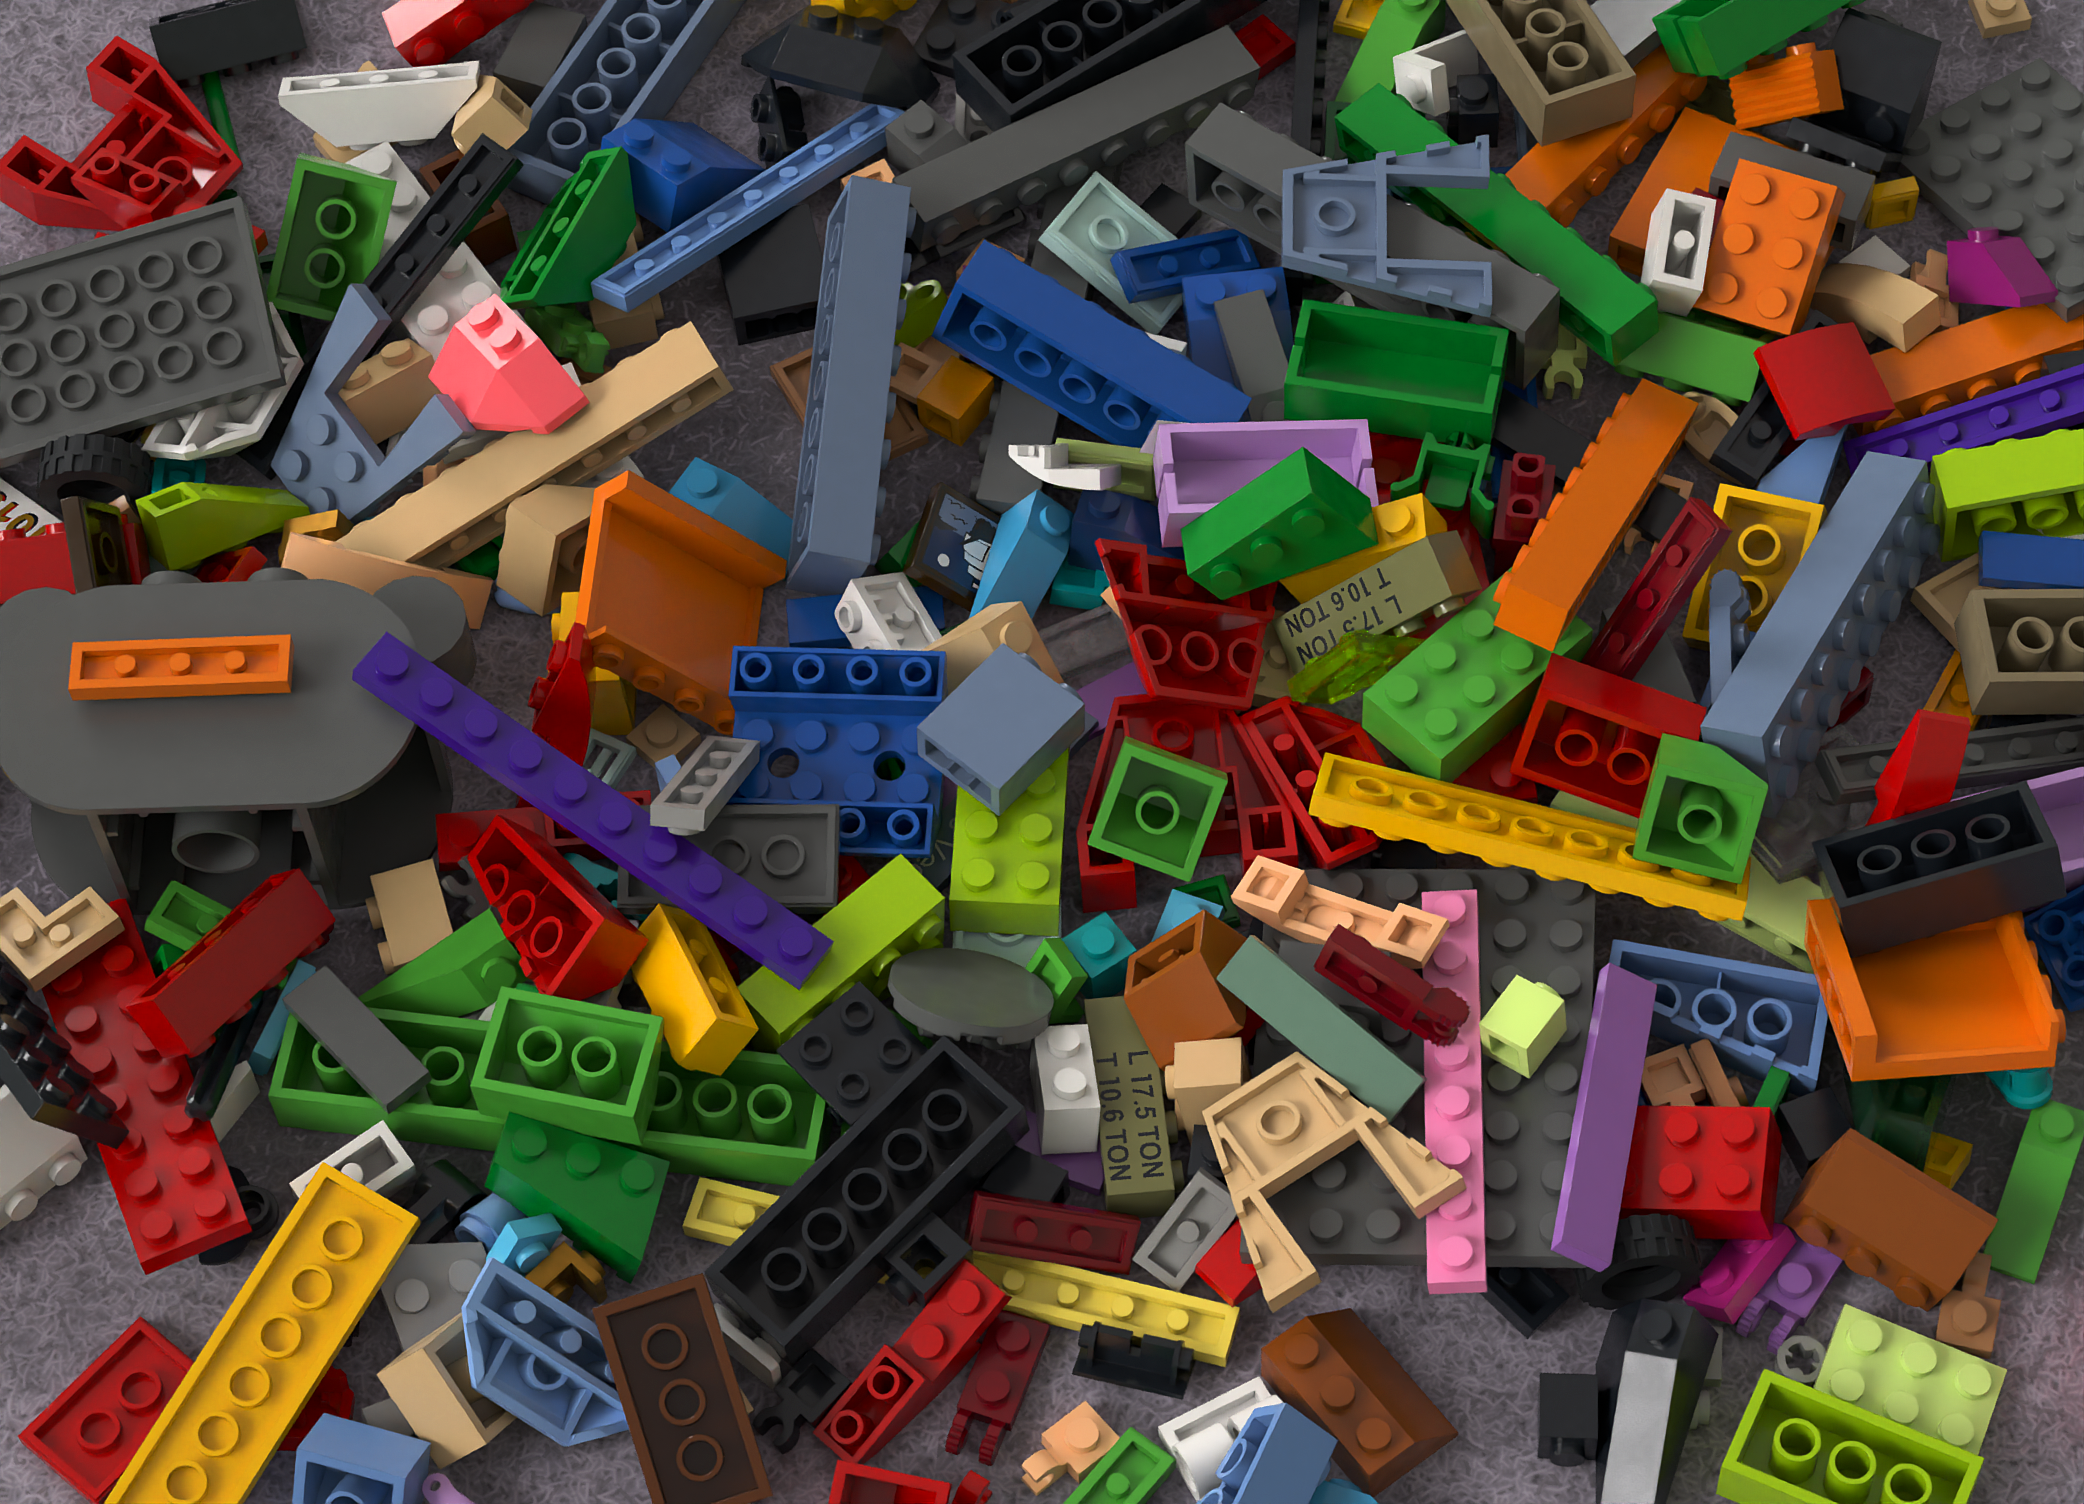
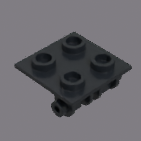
M860 981L776 1050L829 1105L826 1113L830 1119L838 1126L846 1122L850 1127L928 1051Z

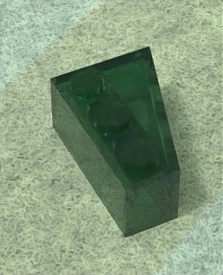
M1844 1062L1843 1078L1855 1130L1925 1173L1952 1099L1957 1074L1851 1082Z

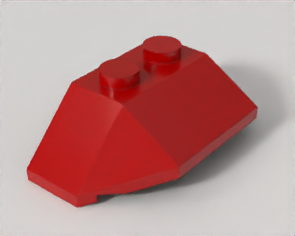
M1287 695L1238 717L1290 806L1295 836L1313 866L1328 871L1379 847L1384 838L1377 836L1373 830L1353 825L1349 827H1334L1324 823L1320 817L1308 814L1325 752L1387 767L1360 723L1324 709L1302 705L1300 700Z

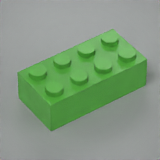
M1502 575L1363 693L1362 727L1417 775L1452 783L1528 717L1551 654L1555 653L1581 662L1591 647L1593 629L1575 615L1554 651L1551 652L1493 625L1501 605L1493 601V597L1503 577Z

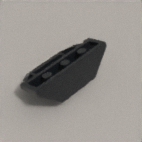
M828 5L806 6L760 36L741 58V65L753 68L756 72L769 78L859 102L888 107L905 106L907 109H910L920 100L929 106L937 97L941 85L900 28L884 25L883 21L875 17L865 16L858 18L838 13L836 8Z

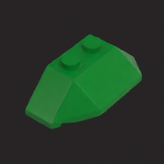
M622 146L588 152L579 163V171L566 180L544 209L501 283V300L511 310L593 301L594 297L590 282L610 270L615 261L623 255L627 248L626 242L637 224L628 153Z

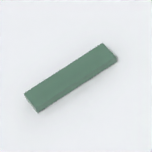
M1255 935L1248 937L1216 978L1217 981L1368 1107L1374 1108L1386 1117L1388 1123H1392L1427 1080L1425 1076Z

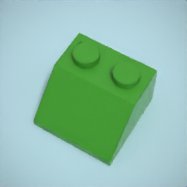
M1662 733L1636 828L1632 858L1741 884L1767 795L1768 784L1716 745Z
M1125 736L1087 845L1190 883L1227 785V773Z

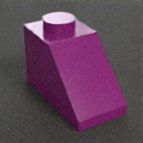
M1978 227L1968 229V238L1947 241L1949 302L2020 308L2056 302L2057 288L2020 237L1999 236L1998 227Z

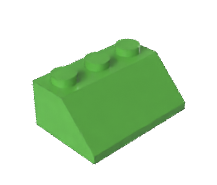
M299 153L267 288L268 302H272L276 309L332 321L337 314L351 283L362 284L379 262L397 181L350 164Z
M1692 307L1687 316L1658 310L1659 332L1614 367V371L1635 378H1643L1645 373L1663 377V385L1683 392H1692L1694 387L1712 391V397L1724 404L1742 406L1743 401L1750 402L1764 379V375L1753 352L1760 346L1779 340L1780 336L1702 313Z
M501 986L470 1085L479 1113L481 1115L507 1119L508 1113L513 1112L580 1134L642 1146L657 1093L664 1029L663 1017Z

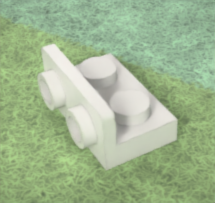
M903 572L851 579L834 612L839 628L845 633L854 649L921 651L942 637Z

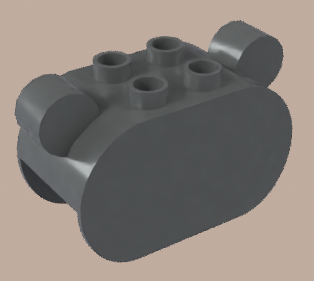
M279 567L258 570L248 578V581L202 583L195 576L184 572L160 571L145 577L141 585L102 586L75 595L66 590L43 587L26 590L8 599L0 607V766L11 783L30 799L34 844L47 874L55 885L71 899L89 886L106 903L119 898H126L133 915H150L171 880H175L233 910L271 875L297 868L301 869L329 910L356 908L366 905L365 899L375 896L370 879L371 875L431 859L437 850L435 814L451 813L453 777L445 744L353 681V669L387 631L454 679L467 686L474 676L477 656L463 600L451 586L431 577L410 576L393 580L371 595L349 584L326 579H308L300 572ZM291 634L294 643L291 693L73 701L68 690L72 642Z

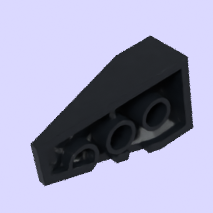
M1641 1298L1612 1312L1596 1361V1374H1598L1596 1504H1666L1719 1335L1693 1306Z

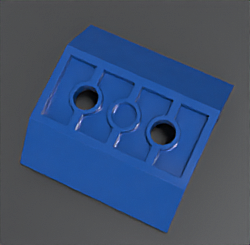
M733 646L728 694L735 710L733 738L760 741V756L757 765L725 805L839 804L841 810L839 856L897 857L901 853L905 858H931L942 822L945 775L918 755L917 726L948 697L946 652ZM783 755H791L797 758L799 766L791 776L779 778L771 773V766L777 758ZM897 758L905 763L903 774L895 780L885 781L876 775L878 766L886 759Z

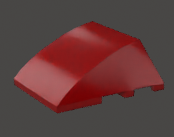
M1103 538L1097 539L1095 545L1118 606L1131 655L1139 678L1150 698L1241 711L1251 708L1265 652L1262 649V643L1267 624L1274 617L1276 608L1272 604L1277 584L1280 581L1277 580L1221 600L1187 575L1185 560L1148 555L1147 545Z

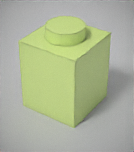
M1516 975L1479 1023L1482 1053L1530 1079L1567 1030L1564 1000L1550 986L1541 982L1534 984Z

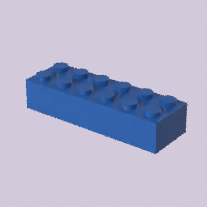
M983 240L957 280L931 335L934 339L1113 445L1142 448L1157 420L1183 423L1239 422L1252 400L1251 397L1239 391L1232 383L1220 380L1195 365L1188 357L1171 351L1151 339L1141 329L1129 326L1107 313L1097 303L1085 300L1062 286L1053 277L1038 272L1016 259L1009 251L998 248L986 240Z

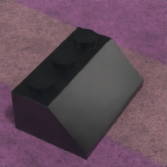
M224 0L149 19V28L159 64L180 89L204 83V74L223 70L224 77L253 70L251 62L269 57L271 65L290 62L300 58L298 50L307 48L295 0Z

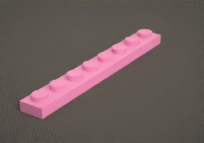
M1477 889L1422 892V910L1447 918L1450 924L1423 968V979L1432 984L1433 988L1448 987L1456 992L1458 997L1462 996V999L1467 1001V1006H1470L1468 1009L1470 1011L1465 1024L1457 1028L1459 1030L1458 1036L1450 1046L1446 1045L1444 1048L1443 1046L1437 1047V1045L1431 1044L1430 1040H1424V1076L1427 1078L1424 1082L1425 1147L1431 1151L1432 1156L1448 1169L1452 1170L1454 1168L1462 1175L1467 1187L1458 1195L1426 1214L1427 1285L1429 1294L1487 1292L1482 1046L1479 1023L1481 1022L1478 893Z

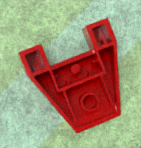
M116 35L86 67L92 101L115 116L72 163L23 135L0 159V201L38 225L123 231L126 229L101 211L72 184L71 177L101 147L180 180L185 196L205 205H211L243 170V163L154 57Z
M1148 694L1114 697L1076 829L1083 913L1137 908L1135 862L1087 845L1125 736L1227 773L1228 782L1199 857L1239 853L1242 879L1257 855L1298 868V850L1292 810L1233 709L1152 699Z

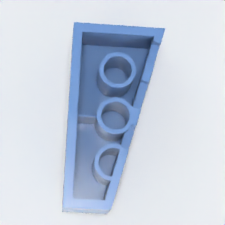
M1613 939L1609 962L1657 984L1649 1034L1677 1046L1684 1044L1686 1050L1690 1049V1045L1705 1038L1709 1039L1721 1065L1762 1082L1765 1081L1772 1065L1790 1073L1789 1093L1801 1097L1815 1092L1828 1012L1815 974Z
M1286 1402L1255 1408L1215 1472L1217 1477L1222 1480L1219 1488L1208 1492L1196 1504H1309L1316 1487L1325 1480L1330 1471L1331 1461L1329 1459L1338 1440Z

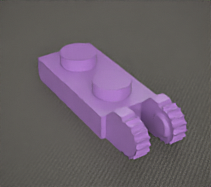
M1796 1230L1792 1234L1797 1242L1748 1304L1735 1329V1332L1747 1338L1757 1329L1768 1307L1782 1314L1783 1318L1779 1325L1775 1326L1768 1339L1767 1350L1777 1355L1778 1348L1786 1339L1794 1334L1798 1326L1805 1325L1845 1263L1844 1260L1825 1248L1803 1241L1797 1235Z

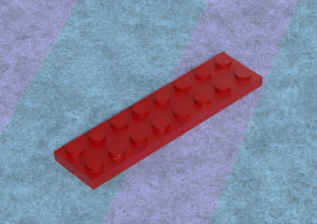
M119 898L107 904L120 917L125 930L41 989L57 1033L71 1044L72 1049L70 1053L75 1060L93 1073L95 1078L92 1082L97 1089L115 1102L118 1107L116 1114L130 1131L118 1149L98 1142L97 1145L139 1262L145 1274L148 1275L250 1233L252 1228L211 1120L203 1122L198 1117L190 1119L184 1111L187 1104L186 1097L195 1079L186 1054L163 1059L125 1007L156 979V975L126 898Z

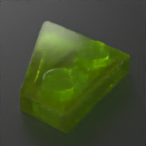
M1365 629L1348 632L1339 638V644L1324 655L1307 661L1304 665L1305 669L1287 681L1291 699L1298 702L1333 704L1350 697L1356 692L1375 684L1389 672L1388 666L1402 661L1426 639L1372 634Z

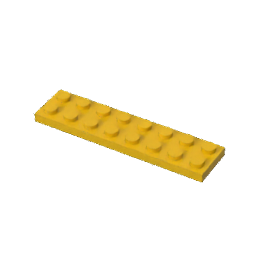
M1325 752L1308 811L1309 815L1320 817L1324 823L1334 827H1349L1353 825L1373 830L1377 836L1387 840L1400 841L1406 838L1426 843L1432 850L1443 854L1462 852L1481 857L1484 862L1496 867L1505 868L1515 865L1535 870L1539 876L1548 880L1562 881L1567 878L1584 882L1601 893L1618 894L1624 892L1643 897L1646 902L1657 907L1670 908L1676 905L1697 910L1701 916L1714 921L1733 919L1742 922L1747 905L1751 857L1748 858L1741 884L1632 858L1636 835L1635 828Z
M322 1162L104 1504H244L421 1224L419 1217Z

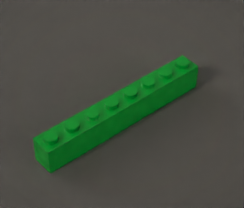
M1380 83L1376 84L1334 117L1339 147L1357 163L1375 160L1376 153L1395 150L1396 156L1423 152L1428 144L1449 141L1450 146L1458 145L1448 137L1438 122L1434 120L1427 121L1414 110L1411 103L1403 95H1394ZM1490 170L1488 189L1387 186L1407 203H1412L1419 207L1428 217L1445 226H1453L1460 229L1470 240L1489 250L1502 252L1512 263L1530 273H1538L1547 277L1556 287L1560 288L1559 324L1613 367L1659 332L1658 300L1653 291L1644 283L1639 282L1636 284L1622 273L1617 263L1607 255L1600 256L1591 249L1575 229L1571 227L1565 228L1559 224L1539 201H1530L1518 192L1511 180L1504 174H1495Z

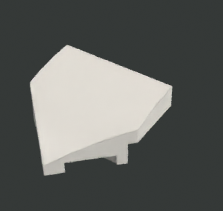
M1068 443L1009 445V456L1029 473L1047 483L1084 490H1103L1121 485V464H1068Z

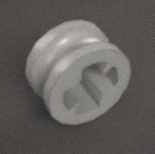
M1791 1336L1778 1348L1774 1362L1775 1373L1813 1388L1826 1350L1819 1341L1810 1336ZM1793 1352H1798L1803 1359L1811 1357L1814 1359L1815 1362H1812L1809 1370L1811 1374L1804 1375L1800 1368L1790 1369L1787 1366L1791 1362Z

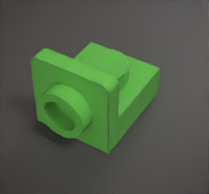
M1044 938L1025 969L1042 979L1053 994L1054 1003L1049 1024L1079 1022L1084 1011L1074 997L1088 978V975L1061 938Z

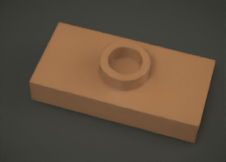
M1705 1038L1691 1044L1690 1049H1688L1689 1055L1706 1088V1098L1710 1106L1748 1107L1749 1103L1738 1077L1735 1075L1727 1079L1709 1039Z

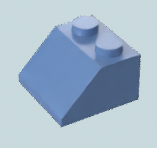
M323 1413L297 1447L292 1504H422L424 1499L422 1484L428 1477L431 1442Z

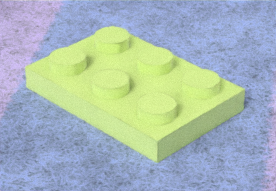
M1845 1304L1839 1314L1813 1388L1978 1455L2007 1369Z

